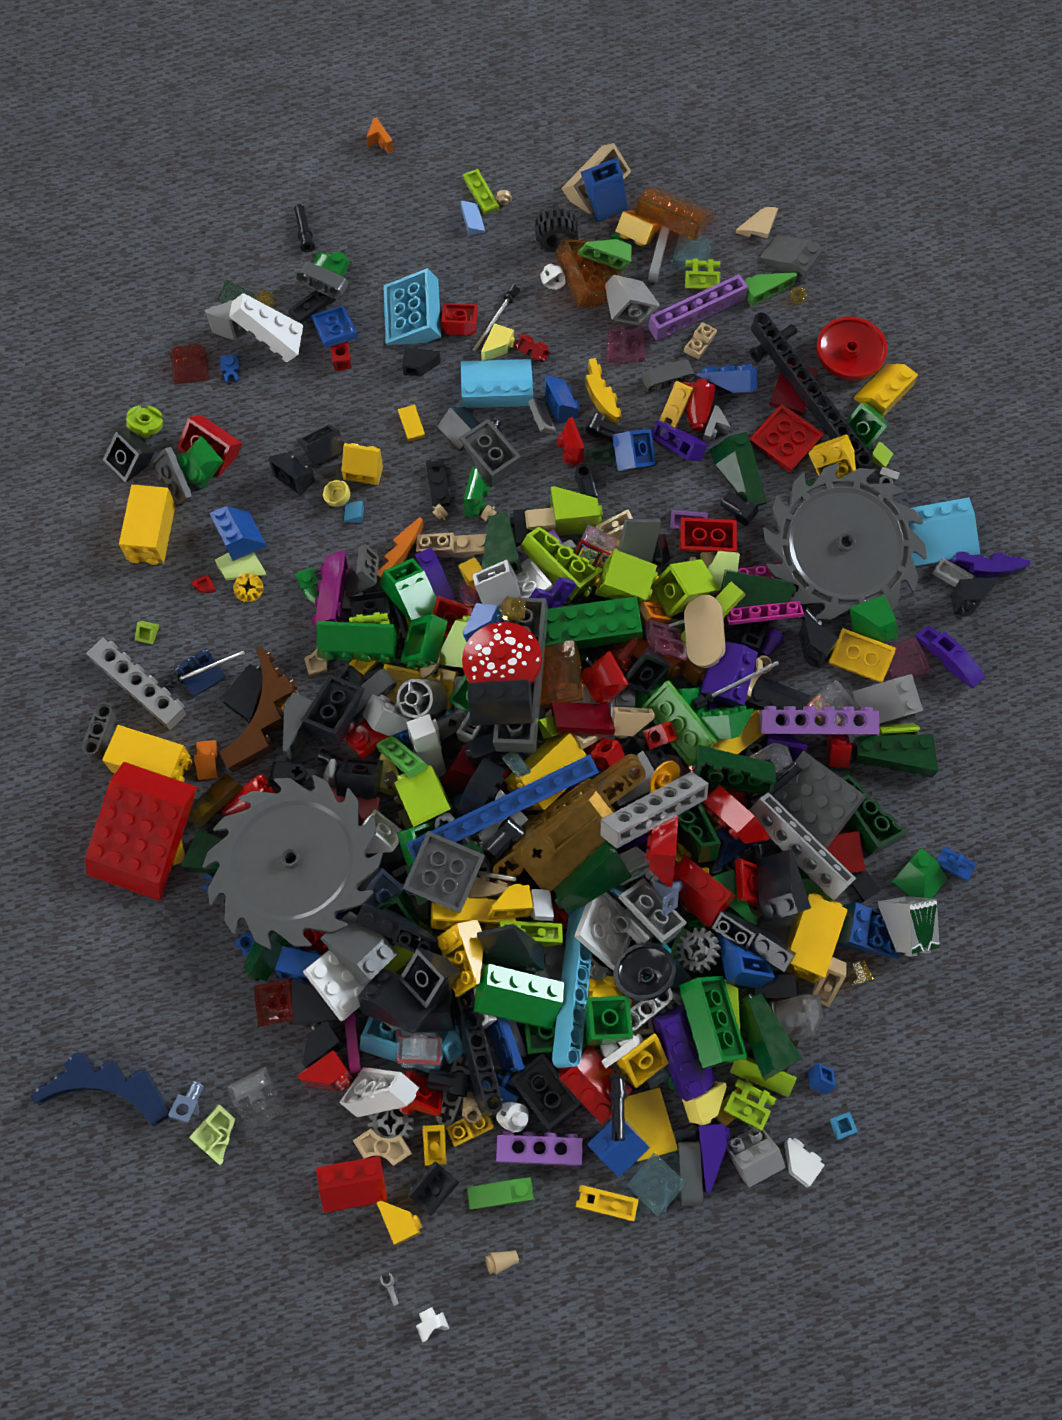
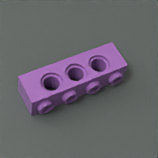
M502 1131V1135H497L496 1163L582 1165V1138H578V1134H565V1138L557 1137L556 1133H544V1137H538L534 1132H523V1136H514L515 1132ZM515 1142L523 1143L524 1151L518 1154L512 1150V1145ZM536 1143H543L546 1150L543 1154H536L534 1152L533 1146ZM561 1143L566 1146L567 1151L564 1155H558L555 1152L554 1147L557 1144Z

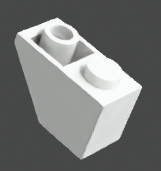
M791 1138L786 1139L784 1146L789 1174L805 1187L811 1186L825 1166L820 1162L822 1159L812 1151L810 1153L803 1148L804 1144L796 1138H793V1140Z

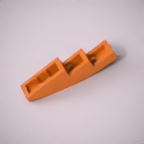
M421 517L393 539L394 548L384 556L385 565L377 573V581L379 583L384 570L404 562L417 543V535H420L423 530V519Z

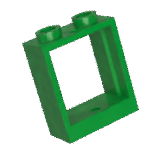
M433 614L412 619L400 662L413 670L437 664L448 621Z

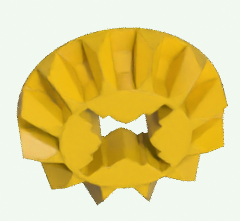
M242 573L241 576L236 578L233 585L234 594L243 602H253L262 595L263 583L257 575ZM250 582V585L254 588L249 589L246 593V589L242 586H246Z

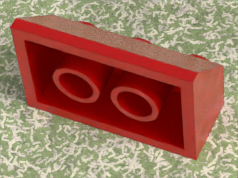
M202 415L188 417L177 449L186 453L200 436L203 437L224 461L215 473L219 477L237 458L242 442Z
M681 517L679 527L680 551H726L737 553V520Z
M720 785L707 796L706 800L702 801L707 807L705 809L706 813L712 819L714 817L718 818L716 820L723 829L728 828L729 834L735 840L739 838L744 843H752L770 838L757 818Z
M678 815L648 831L647 847H651L646 849V860L650 861L649 870L668 887H673Z
M686 855L682 857L674 868L673 880H680L684 886L683 890L678 893L683 906L711 928L720 912L725 911L736 896Z
M586 1045L582 1049L579 1065L576 1067L560 1068L558 1070L559 1079L595 1118L603 1124L612 1116V1101L608 1097V1093H610V1080L608 1076L617 1072L611 1065L605 1068L601 1062L604 1059L603 1056L593 1046ZM625 1081V1092L629 1094L632 1088Z
M334 1050L297 1075L308 1087L335 1092L341 1090V1092L345 1091L351 1086V1081L354 1080Z
M381 1156L316 1167L318 1188L324 1213L377 1204L379 1201L388 1202Z

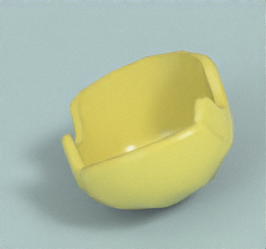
M334 480L324 487L322 496L330 506L340 507L349 501L350 489L344 481Z

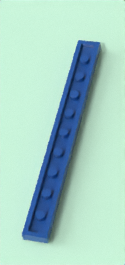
M589 754L431 832L453 842L460 841L599 772ZM426 834L406 843L414 861Z

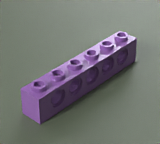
M740 274L650 315L648 329L655 340L658 341L745 300L748 286Z
M764 706V710H759V734H879V711H873V707H861V711H854V707H842V710H834V707H822V710H815L814 706H804L803 710H796V706H784V710H776V706ZM779 714L784 717V723L781 726L776 723V717ZM797 715L803 717V723L800 726L795 722ZM817 715H820L823 719L820 726L815 723ZM837 715L842 718V723L839 726L834 723V718ZM856 715L861 718L859 726H856L853 721Z

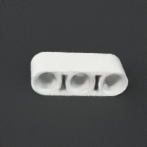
M671 989L665 993L667 1001L662 1002L658 998L640 1001L630 1009L631 1018L635 1021V1027L632 1028L633 1033L670 1003L673 997ZM648 1005L651 1008V1014L646 1015L642 1013L641 1006Z

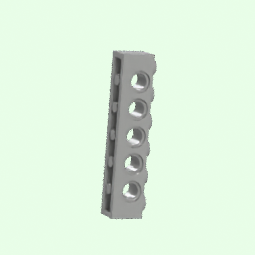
M104 638L98 641L86 653L90 660L166 728L171 730L186 715L183 703L178 699L174 701L170 697L171 693L165 687L162 689L158 687V682L151 675L147 677L144 674V669L139 664H132L130 662L132 659L125 652L121 654L114 642L111 640L107 642ZM115 657L113 661L108 662L109 658ZM128 668L127 672L121 673L123 669ZM142 680L140 684L134 685L136 681ZM150 692H155L153 696L147 697ZM163 704H168L165 709H160Z
M689 772L601 819L600 836L616 848H619L706 800L709 783L693 772Z
M769 792L761 797L749 810L781 851L792 849L797 866L833 900L856 879Z

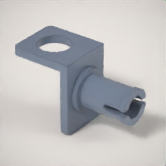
M678 879L673 880V887H668L666 884L656 880L653 883V888L663 898L662 915L666 916L678 907V893L683 890L684 886Z
M193 1081L186 1096L178 1094L168 1114L169 1117L188 1123L192 1114L198 1116L200 1113L198 1098L204 1086L199 1082ZM179 1107V1110L185 1111L187 1114L178 1115L176 1109Z

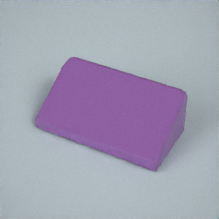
M671 510L670 529H679L681 517L708 519V513Z

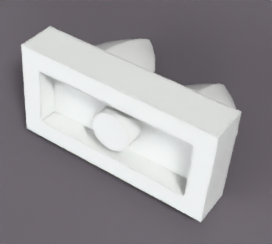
M637 1034L636 1036L633 1035V1039L618 1042L620 1047L616 1043L600 1045V1049L605 1057L601 1061L605 1068L609 1067L638 1046L644 1039L640 1034Z

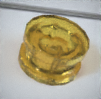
M801 287L793 288L790 301L797 305L802 304L805 301L806 291Z

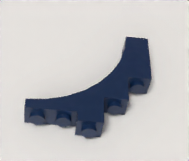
M83 1052L71 1055L68 1061L63 1064L67 1072L63 1071L57 1074L52 1082L37 1087L35 1093L30 1096L35 1104L41 1105L54 1097L69 1092L82 1090L105 1091L128 1100L142 1112L150 1125L157 1126L167 1119L170 1112L169 1106L147 1071L137 1070L127 1080L119 1065L114 1061H107L98 1067L99 1070L96 1071L89 1057Z

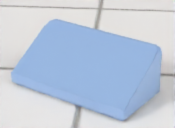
M461 201V210L468 235L485 233L478 204Z

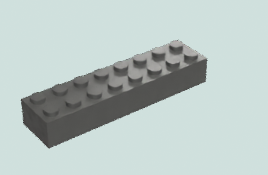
M507 598L505 622L521 625L535 636L542 653V665L536 680L531 684L533 723L495 725L493 744L496 751L536 753L548 618L546 598Z

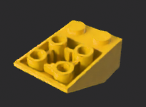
M478 919L457 923L437 937L439 940L438 947L442 955L448 958L461 972L452 986L456 997L480 983L483 946L477 938V932H481Z

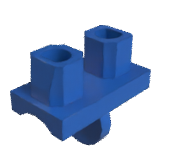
M946 847L942 848L937 858V862L943 870L966 882L969 881L977 865L965 858L963 854H958Z
M509 1071L506 1076L500 1073L496 1076L503 1104L516 1102L520 1097L519 1092L513 1089L514 1085L510 1081L512 1073ZM484 1080L482 1085H484V1088L489 1089L488 1082Z

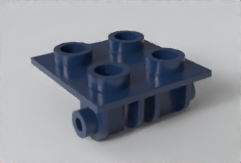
M205 648L178 664L174 669L178 675L184 676L216 661L210 651ZM215 666L184 679L183 683L191 695L195 697L226 678L219 666Z

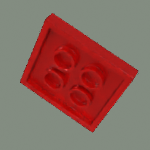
M781 404L749 440L752 446L792 473L813 447L820 442L824 433Z

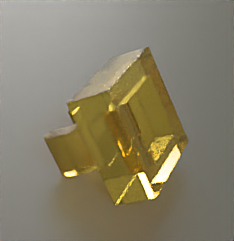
M260 290V293H256L257 301L275 310L273 292Z
M865 961L856 962L852 965L854 969H849L846 972L847 975L852 973L857 975V979L852 981V984L867 983L874 979Z

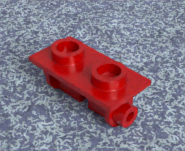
M519 333L517 334L520 340H516L514 343L516 350L527 355L531 349L530 357L539 362L546 361V353L551 354L548 345L540 341L539 343L534 342V338L527 334L523 336Z

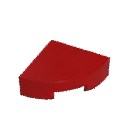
M208 574L191 582L196 590L198 589L199 592H216V588Z

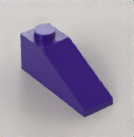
M657 420L651 433L654 439L689 461H701L708 446L695 436L661 420Z
M432 547L415 554V561L424 570L436 598L440 596L456 601Z
M725 1124L698 1126L706 1193H710L727 1147V1141H730L729 1128H725Z

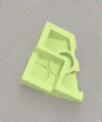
M718 551L714 561L708 566V570L720 590L725 569L738 571L739 553Z
M254 552L235 561H232L229 553L215 559L216 565L226 581L235 580L242 573H252L257 576L261 575V577L267 576Z
M218 1104L189 1138L221 1165L235 1118Z

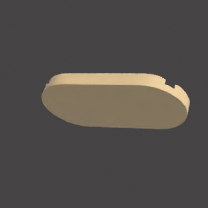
M700 595L688 603L684 612L687 656L692 663L701 668H709L716 665L725 653L723 610L721 604L714 597Z

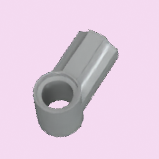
M628 908L613 919L616 930L621 933L626 932L637 944L649 943L655 937Z

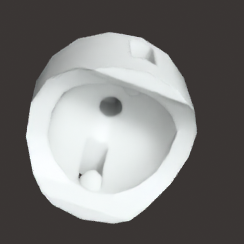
M548 264L540 275L543 285L549 289L558 290L565 285V275L560 266Z
M507 1102L497 1112L496 1118L498 1123L506 1130L519 1132L526 1127L529 1113L523 1104Z
M433 1307L419 1313L422 1323L416 1325L422 1342L428 1340L429 1335L434 1329H441L443 1331L450 1329L443 1312L436 1315Z

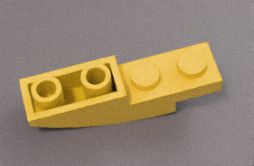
M596 358L589 359L588 370L590 375H586L585 382L588 394L598 411L609 422L618 425L619 419H621V410L616 406V393L612 392L611 386L606 387L605 380L601 379L602 369L600 364L597 365Z

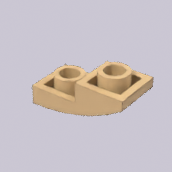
M702 322L694 332L692 339L685 346L683 352L699 360L717 333V329Z

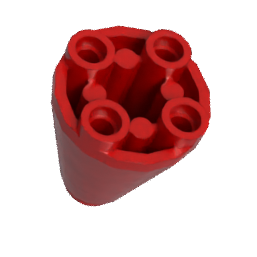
M698 379L695 383L683 382V384L693 388L685 407L689 426L692 431H704L708 424L716 392L715 384L707 383L706 379Z
M258 775L246 783L243 789L220 809L223 816L248 810L251 804L239 800V797L247 793L259 791L276 794L273 786H268L265 775Z

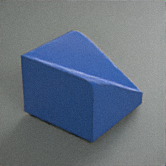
M817 1063L808 1070L811 1089L828 1094L836 1088L833 1069Z

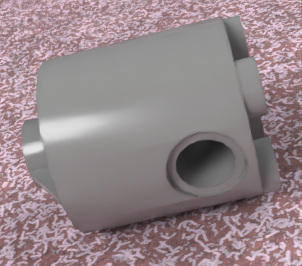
M411 679L403 683L399 688L397 705L403 714L411 718H419L427 714L430 717H435L447 708V692L439 681Z

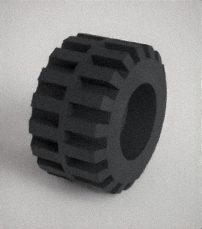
M560 208L550 209L549 211L542 212L535 219L536 243L543 251H550V253L567 251V249H571L573 245L577 244L579 239L577 219L571 211Z

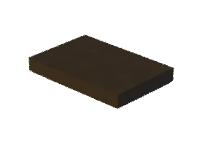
M225 774L192 804L188 820L197 828H200L236 796L243 787L228 774Z

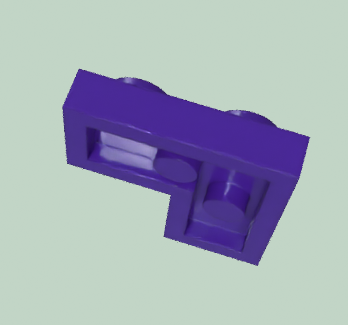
M559 577L550 591L535 588L529 598H546L548 609L558 608L564 604L572 593L576 583L573 580Z

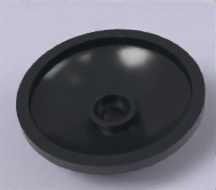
M640 943L631 946L619 956L614 967V980L618 989L625 996L637 1001H649L662 996L670 989L676 977V964L673 956L666 948L655 943Z

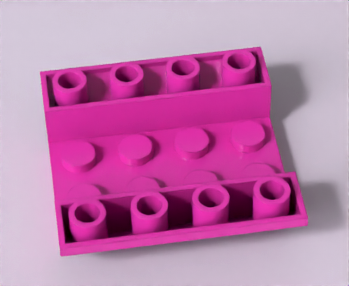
M767 566L738 569V572L775 578ZM800 601L735 607L723 618L724 626L787 619L803 617L804 612Z

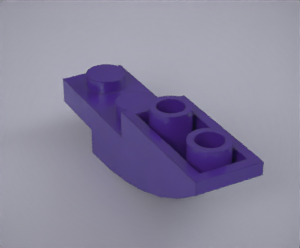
M962 551L956 552L951 558L952 563L961 568L968 569L969 573L978 578L1008 576L1023 571L1030 565V560H1025L1020 556H1006L1005 553L1001 552L994 553L987 559L986 556H973Z
M928 625L916 635L915 641L944 662V668L972 689L985 678V674L975 660L946 632L940 634Z

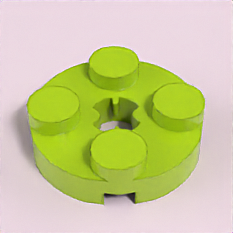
M135 406L127 412L126 426L142 438H149L163 428L162 414L158 409L147 406V408Z

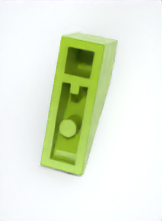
M500 920L498 926L515 924L544 947L561 945L563 943L562 924Z

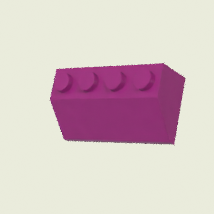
M345 550L326 556L324 563H321L320 574H322V580L318 581V591L320 592L319 597L315 599L317 611L312 617V625H315L316 632L317 621L341 622L344 591H346L349 570Z

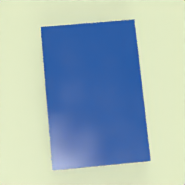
M344 305L311 315L313 324L325 348L358 338L357 331Z
M496 1017L497 1020L488 1026V1030L503 1072L521 1070L524 1068L509 1022L507 1019Z

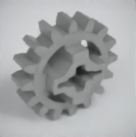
M694 928L693 933L687 931L686 938L680 937L683 942L682 944H677L680 950L676 954L680 957L678 961L683 964L686 970H690L692 973L696 971L703 973L704 968L711 970V963L717 964L714 959L720 958L717 951L721 947L717 944L719 940L714 937L711 931H707L704 928L699 931L697 928Z
M394 1109L386 1111L382 1119H378L382 1112L369 1115L373 1122L369 1123L368 1127L373 1128V1131L380 1137L390 1139L401 1135L402 1137L409 1138L407 1131H413V1127L409 1126V1123L414 1122L413 1118L408 1117L410 1114L401 1112L404 1117H398L395 1115ZM390 1113L392 1119L396 1121V1123L393 1124L392 1132L390 1127L388 1125H385L386 1122L389 1121ZM404 1126L402 1132L396 1136V1131L399 1127ZM378 1129H385L388 1137L382 1135Z

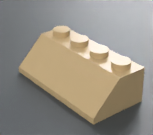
M614 143L601 146L561 188L571 203L589 214H592L594 211L581 171L618 158L623 179L631 172Z

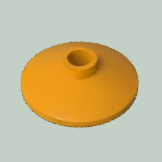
M674 761L662 763L650 779V793L680 778L679 765Z

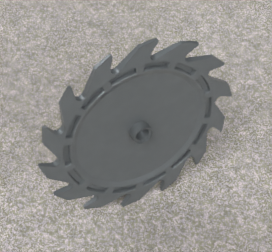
M839 463L825 467L812 486L806 485L805 473L803 472L793 482L790 506H785L779 495H776L772 512L779 534H773L767 528H763L765 544L782 562L781 565L767 563V568L775 578L792 581L794 586L797 587L798 591L795 592L794 598L791 597L790 601H800L801 605L822 604L824 606V610L816 616L817 619L832 620L850 610L852 606L881 596L886 597L893 611L898 605L901 581H905L912 592H915L919 577L912 559V553L927 559L924 542L908 526L909 522L923 524L922 519L914 509L899 504L892 499V496L903 494L905 491L892 483H867L866 478L875 472L873 469L859 468L842 478H837L835 476ZM842 540L846 541L849 547H845L842 544Z
M315 775L312 776L315 788L312 791L306 790L291 778H275L274 781L281 787L280 793L252 791L239 797L240 801L251 804V807L248 810L225 816L213 828L214 831L228 830L229 833L208 851L202 866L206 869L215 863L220 864L208 887L209 905L212 906L220 895H225L224 921L231 932L235 935L239 921L245 919L255 942L268 949H271L269 935L272 932L278 933L295 947H311L312 944L304 937L306 930L335 933L348 927V923L335 918L336 914L362 906L363 902H366L374 893L373 890L358 891L357 889L360 884L379 869L383 853L379 852L370 858L365 857L377 832L375 818L371 816L364 826H358L359 801L352 791L348 788L345 800L339 803L328 782ZM296 857L293 863H289L291 858Z

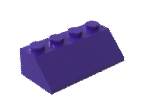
M684 1004L653 1017L652 1021L669 1064L667 1066L677 1096L687 1102L705 1094L716 1080L712 1068H703L699 1060L698 1050L693 1039Z

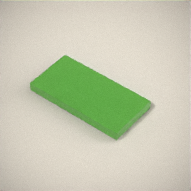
M666 681L641 706L642 708L653 710L654 719L652 721L656 726L672 721L678 740L670 742V744L688 767L694 765L698 744L712 747L717 742L716 738L670 681Z

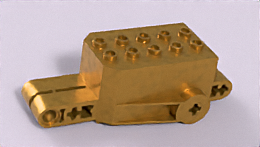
M633 754L624 756L593 780L588 778L545 810H541L536 815L525 816L528 820L521 826L525 830L523 835L515 843H511L498 859L492 855L493 873L516 877L525 868L541 890L552 891L606 841L600 836L601 819L616 812L611 804L642 783L646 777L645 769L639 757Z

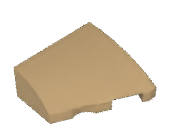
M766 207L759 210L738 227L736 233L751 237V234L768 238L778 208Z

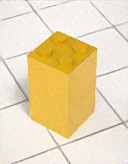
M131 484L119 546L126 559L132 563L164 564L176 506L168 488Z
M117 725L102 759L112 773H116L121 764L127 762L182 782L185 780L183 776L186 770H189L192 764L191 756L184 745Z
M570 733L558 734L549 737L536 750V753H532L504 781L507 784V789L513 792L587 755ZM566 789L525 808V810H545Z
M812 893L807 895L811 908L794 916L785 946L794 951L796 955L785 972L798 974L799 978L815 984L826 977L848 909L843 908V905L838 902L826 901L823 899V896Z

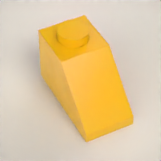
M514 884L509 886L491 907L488 919L529 917L533 909L529 885Z

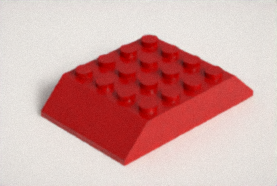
M123 762L109 782L85 856L87 875L161 901L198 787Z

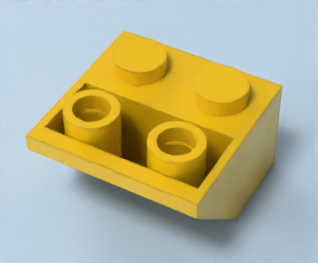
M847 434L818 444L809 452L818 476L825 467L839 463L835 473L837 478H842L856 470L854 448Z
M344 443L341 469L343 480L379 485L383 469L380 449L374 446L365 447L359 446L356 443Z

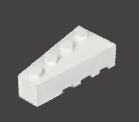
M244 293L232 301L229 315L231 319L246 331L250 330L254 333L256 339L260 342L264 341L270 346L269 349L274 353H279L285 362L298 355L303 329L302 324Z
M427 714L408 721L407 727L414 754L424 761L427 766L432 765L438 777L443 776L446 768L441 752L440 734L436 720H431L430 715Z
M363 1067L339 1103L356 1117L406 1107L415 1099V1093L419 1087L401 1072Z

